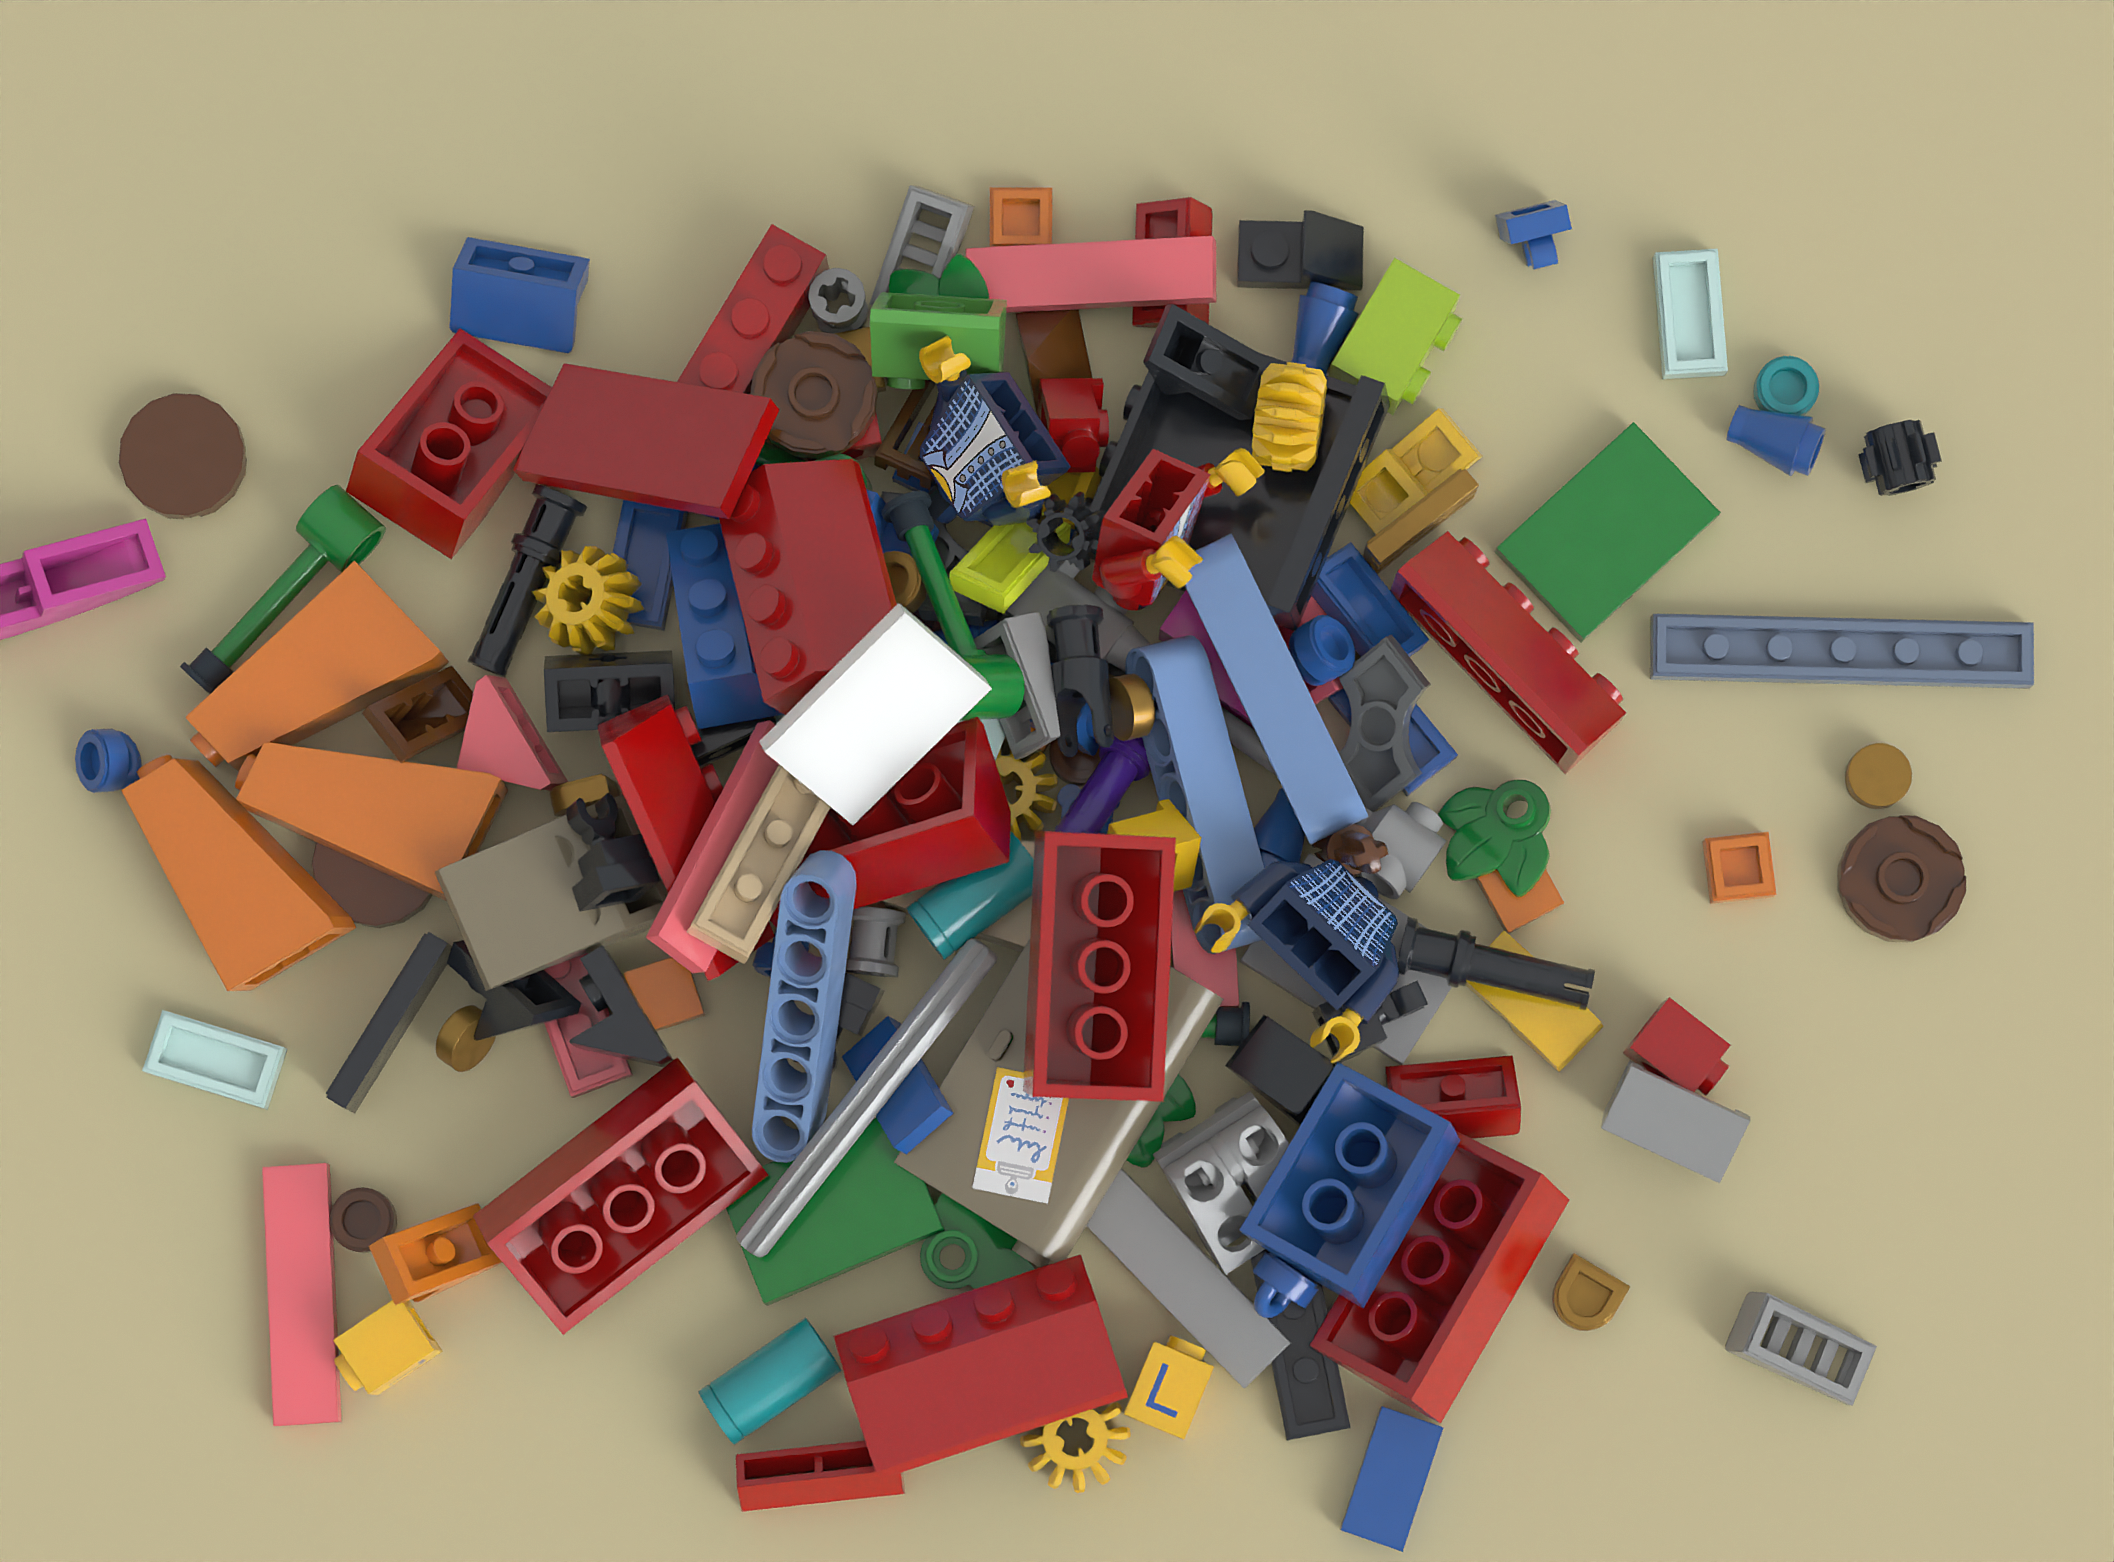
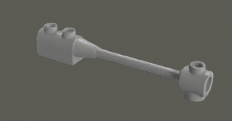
M1068 560L1056 572L1050 571L1049 563L1004 614L987 607L985 617L987 621L998 619L1001 622L1006 618L1040 612L1046 630L1049 657L1052 663L1057 662L1054 629L1047 626V615L1050 610L1068 605H1094L1103 609L1104 619L1098 625L1101 658L1108 662V673L1115 677L1126 675L1125 661L1130 650L1150 644L1133 626L1134 621L1125 616L1128 610L1117 605L1113 600V596L1106 589L1099 586L1092 593L1074 580L1079 569L1074 563L1070 565ZM1221 706L1231 744L1275 774L1255 730ZM1412 802L1406 811L1395 804L1375 812L1365 807L1369 817L1355 823L1370 831L1375 840L1385 842L1388 848L1389 855L1380 858L1382 870L1374 874L1361 872L1358 876L1373 882L1378 893L1390 899H1398L1404 889L1411 893L1446 843V840L1437 834L1443 825L1441 818L1430 808L1418 802Z

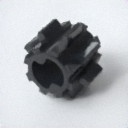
M1905 420L1887 424L1867 432L1864 436L1866 447L1863 448V453L1858 454L1865 483L1875 481L1880 496L1910 492L1930 485L1936 480L1933 468H1936V463L1942 462L1935 433L1924 434L1921 420Z
M1079 491L1071 498L1068 504L1065 499L1060 500L1055 493L1051 494L1050 497L1044 499L1046 511L1043 512L1044 515L1026 522V524L1033 528L1032 532L1037 533V541L1029 548L1030 553L1037 554L1043 551L1045 555L1050 557L1048 561L1050 563V571L1056 572L1066 560L1069 561L1070 565L1074 563L1081 571L1090 565V556L1088 554L1091 551L1090 548L1097 549L1100 531L1097 530V522L1106 513L1104 510L1091 512L1085 506L1084 492ZM1063 518L1069 519L1078 528L1079 534L1071 540L1072 545L1061 541L1056 533V529L1063 524Z

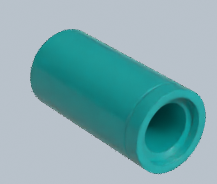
M1010 831L1009 862L939 883L917 899V901L906 907V909L934 949L945 960L954 951L959 950L967 940L974 939L1032 896L1034 859L1019 839Z
M805 1317L712 1381L710 1385L708 1384L703 1387L698 1393L718 1425L735 1445L840 1373L842 1369L817 1331Z

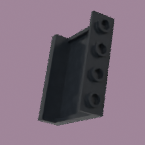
M1262 354L1263 356L1274 361L1275 364L1287 365V362ZM1148 371L1142 386L1135 384L1128 394L1123 410V419L1127 422L1119 441L1112 440L1106 447L1099 466V476L1103 477L1094 499L1091 497L1085 499V506L1091 512L1104 510L1107 513L1152 449L1193 467L1206 463H1212L1216 467L1238 448L1246 449L1252 455V430L1255 411L1251 419L1238 420L1190 392L1167 395L1160 390ZM1324 375L1327 380V391L1321 440L1317 459L1308 471L1292 469V472L1272 470L1271 466L1260 465L1265 470L1264 474L1256 479V483L1252 488L1239 497L1223 481L1222 489L1219 493L1203 498L1190 538L1189 546L1196 551L1232 534L1276 625L1293 631L1297 630L1390 406L1385 383L1361 375L1357 386ZM1103 518L1097 522L1098 531L1101 530ZM1075 525V532L1079 534L1078 528ZM1090 548L1091 551L1088 554L1091 559L1095 560L1097 549ZM1169 580L1166 583L1169 587L1186 591L1185 585L1181 588H1176Z

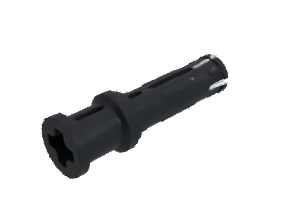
M538 484L535 485L532 492L536 501L522 533H515L511 544H513L511 550L515 552L510 569L487 617L481 636L468 659L469 663L501 677H505L508 672L512 656L537 603L532 591L542 588L547 580L542 567L552 566L557 569L561 565V550L576 517L584 516L587 506L578 500Z
M1408 917L1397 960L1399 974L1405 975L1408 970L1445 978L1448 986L1458 988V985L1465 986L1466 980L1586 1010L1590 997L1589 992L1567 987L1564 984L1569 983L1592 989L1595 970H1586L1476 944V936L1470 935L1471 932L1461 930L1457 935L1421 927L1418 924V919Z

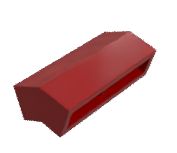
M865 1440L735 1454L737 1491L742 1512L905 1494L903 1472L878 1480L873 1466L825 1471V1469L873 1464ZM815 1471V1472H813V1473H804V1474H795V1475H785V1476H776V1477L749 1479V1478H751V1477H760V1476H770V1475H779V1474H788V1473Z

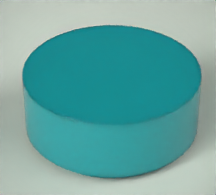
M1777 357L1769 361L1759 372L1753 388L1754 399L1758 408L1762 411L1804 416L1815 404L1819 394L1817 374L1806 361L1798 357Z

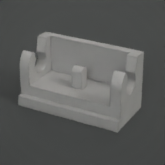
M1630 1060L1603 1112L1601 1129L1720 1183L1749 1125L1750 1116L1737 1109L1733 1111L1643 1069L1644 1067Z

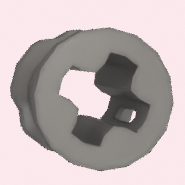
M832 268L823 271L815 277L810 286L809 301L813 317L816 319L818 327L822 332L839 333L860 329L867 320L868 306L865 301L866 295L863 283L856 274L847 269ZM840 293L848 294L850 306L841 305L837 314L830 313L827 300L836 301Z
M864 906L853 909L852 920H854L850 957L846 961L845 972L880 977H898L899 967L894 964L898 925L905 923L906 913Z

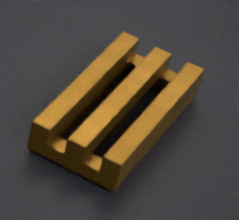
M1460 468L1367 541L1363 552L1364 559L1378 574L1475 497L1474 494L1477 492L1476 489L1479 487V484L1466 469L1461 470Z

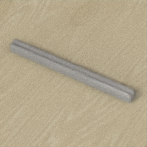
M971 938L966 941L739 1230L736 1239L743 1248L759 1258L767 1255L994 966L997 956L990 948L977 939Z

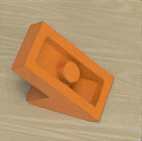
M478 1203L382 1237L369 1245L395 1305L411 1299L414 1302L423 1301L502 1263L486 1243L473 1218V1215L481 1210Z

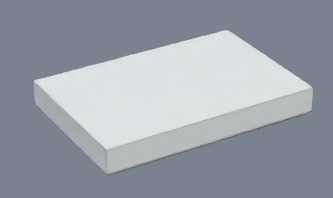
M898 603L759 742L765 753L854 825L992 688L979 672Z

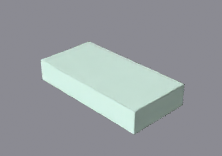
M1718 249L1655 252L1653 268L1662 379L1725 376L1728 366Z
M162 1010L142 1071L268 1110L287 1048Z

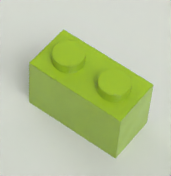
M1394 258L1332 362L1329 377L1356 386L1361 375L1384 382L1390 402L1387 412L1391 415H1394L1402 400L1413 405L1431 374V371L1422 367L1434 346L1444 352L1461 324L1462 318L1453 314L1460 294Z

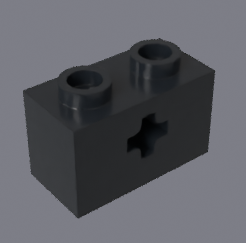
M672 650L545 656L544 687L547 732L598 730L597 725L667 694L675 710Z

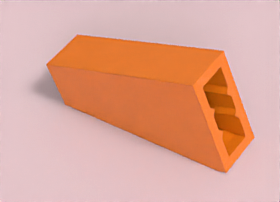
M355 561L185 717L198 731L190 741L215 767L225 760L239 772L245 759L250 754L257 756L264 742L293 746L364 710L367 706L441 671L449 664V661Z
M270 742L263 743L257 756L250 754L245 759L235 782V788L240 790L236 800L247 811L444 901L447 900L435 872L479 852L508 792L501 778L490 773L405 761L400 763L398 760Z
M171 755L158 757L138 769L139 780L121 790L227 991H251L357 928L351 916L198 760L172 758Z

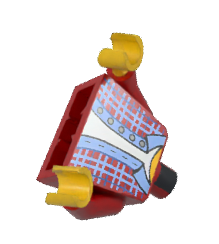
M1243 448L1234 450L1216 467L1212 463L1193 467L1152 449L1103 517L1092 580L1097 586L1106 589L1113 596V600L1117 605L1130 611H1138L1148 605H1152L1168 580L1176 588L1183 587L1192 578L1189 570L1203 560L1189 546L1203 498L1219 493L1222 489L1223 481L1239 497L1255 485L1256 479L1263 475L1265 470L1249 451Z

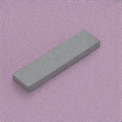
M1121 1168L1088 1222L1087 1227L1243 1388H1246L1291 1342L1268 1318L1258 1315L1254 1309V1304Z

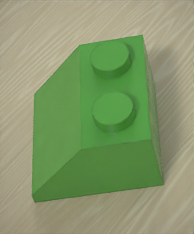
M881 292L870 309L872 376L887 377V386L892 388H925V380L931 379L926 375L921 366L919 352L922 348L947 335L952 340L954 354L964 353L970 359V367L966 369L967 375L1003 372L1007 300Z

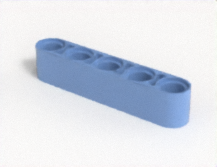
M1229 534L1196 550L1195 552L1203 560L1189 570L1192 578L1185 584L1186 590L1310 845L1369 817L1233 535Z
M1186 635L1133 648L1127 654L1125 672L1126 675L1133 673L1141 677L1148 685L1155 706L1154 725L1151 732L1147 736L1142 737L1158 799L1159 801L1169 799L1202 837L1192 887L1183 889L1191 923L1195 931L1197 923L1209 906L1215 903L1232 904L1231 895L1264 869L1206 651L1197 638ZM1247 917L1241 920V926L1237 935L1224 951L1263 941L1247 925L1251 920ZM1207 924L1195 935L1205 951L1216 954L1210 950L1225 932L1216 924Z
M821 850L811 854L784 885L780 899L752 1124V1138L757 1149L766 1158L775 1162L795 1160L823 1125L827 1113L857 885L856 873L851 863L843 855L833 851ZM808 881L822 885L827 890L830 898L817 895L811 889ZM801 941L813 944L819 949L822 957L810 954L804 949ZM794 1000L806 1003L812 1009L814 1015L802 1012L796 1006ZM787 1058L798 1061L806 1072L794 1069L789 1064ZM780 1116L791 1119L798 1129L787 1126Z

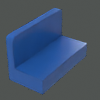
M467 237L453 267L450 330L456 333L459 329H462L473 337L570 353L575 344L577 307L588 282L590 259Z

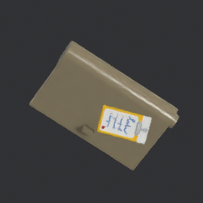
M1029 939L939 1087L953 1114L909 1153L904 1154L900 1151L894 1163L1016 1238L1017 1241L1012 1250L1038 1267L1048 1265L1050 1260L1057 1263L1067 1259L1161 1102L1032 1097L1023 1091ZM1170 967L1164 1097L1223 1001V998ZM1011 1034H1012V1035H1013V1040H1012L1010 1046H1009L1008 1049L1006 1050V1052H1005V1054L1003 1055V1057H1002L1000 1060H998V1059L1001 1057V1055L1003 1054V1052H1004V1050L1006 1049V1047L1008 1046L1009 1042L1011 1041Z

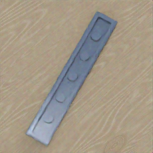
M1653 614L1651 616L1650 680L2030 689L2034 685V623Z

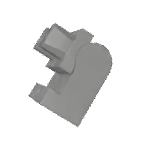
M1250 1091L1238 1099L1233 1097L1215 1109L1214 1115L1185 1134L1179 1132L1161 1144V1149L1153 1154L1197 1229L1196 1232L1206 1250L1225 1274H1228L1265 1250V1248L1249 1237L1242 1244L1235 1247L1226 1246L1244 1235L1240 1232V1228L1253 1208L1241 1186L1246 1185L1253 1201L1256 1202L1289 1146V1142L1279 1127Z

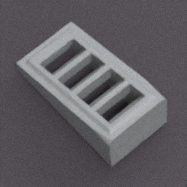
M910 185L870 305L874 304L881 292L889 293L890 274L895 270L903 269L900 268L904 256L933 266L932 274L940 279L949 261L959 251L974 206L919 186ZM922 209L950 218L947 230L918 220ZM916 233L941 242L942 245L939 253L937 254L909 244L912 234Z
M1034 612L1006 618L976 637L974 642L977 649L984 650L987 655L1005 654L1012 657L1018 663L1023 673L1025 691L1022 704L1013 716L1000 719L1011 752L1016 760L1030 755L1061 735L1048 642L1041 613ZM1031 718L1036 728V730H1034L1033 732H1031L1029 720Z
M1751 1291L1744 1299L1726 1342L1725 1350L1830 1398L1853 1406L1877 1346L1769 1293ZM1773 1316L1772 1322H1771V1324H1770V1326H1769V1329H1768V1331H1767V1333H1766V1336H1765V1338H1764V1340H1763V1343H1762V1345L1760 1346V1343H1761V1341H1762V1339H1763V1336H1764L1765 1331H1766V1329H1767V1327H1768V1324H1769V1322H1770V1319H1771V1317ZM1794 1325L1798 1329L1786 1358L1779 1356V1352L1790 1326ZM1815 1336L1823 1338L1812 1366L1808 1370L1803 1367ZM1841 1346L1848 1350L1833 1382L1827 1379L1826 1376L1837 1349Z

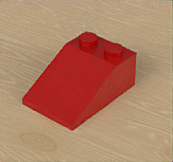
M459 329L359 448L346 492L452 560L487 516L515 474L513 468L552 387L464 330Z

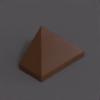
M1079 309L1016 313L1034 409L1037 414L1040 379L1093 378Z
M451 665L367 706L362 714L400 763L465 731L473 691Z

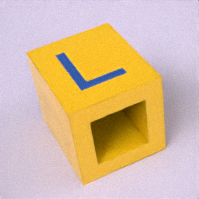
M393 1300L333 1340L342 1353L334 1358V1362L346 1382L354 1391L364 1387L367 1393L371 1395H379L443 1352L410 1300L395 1305Z
M1170 1335L1166 1346L1154 1341L1123 1415L1184 1440L1214 1369V1366L1202 1362L1206 1350Z

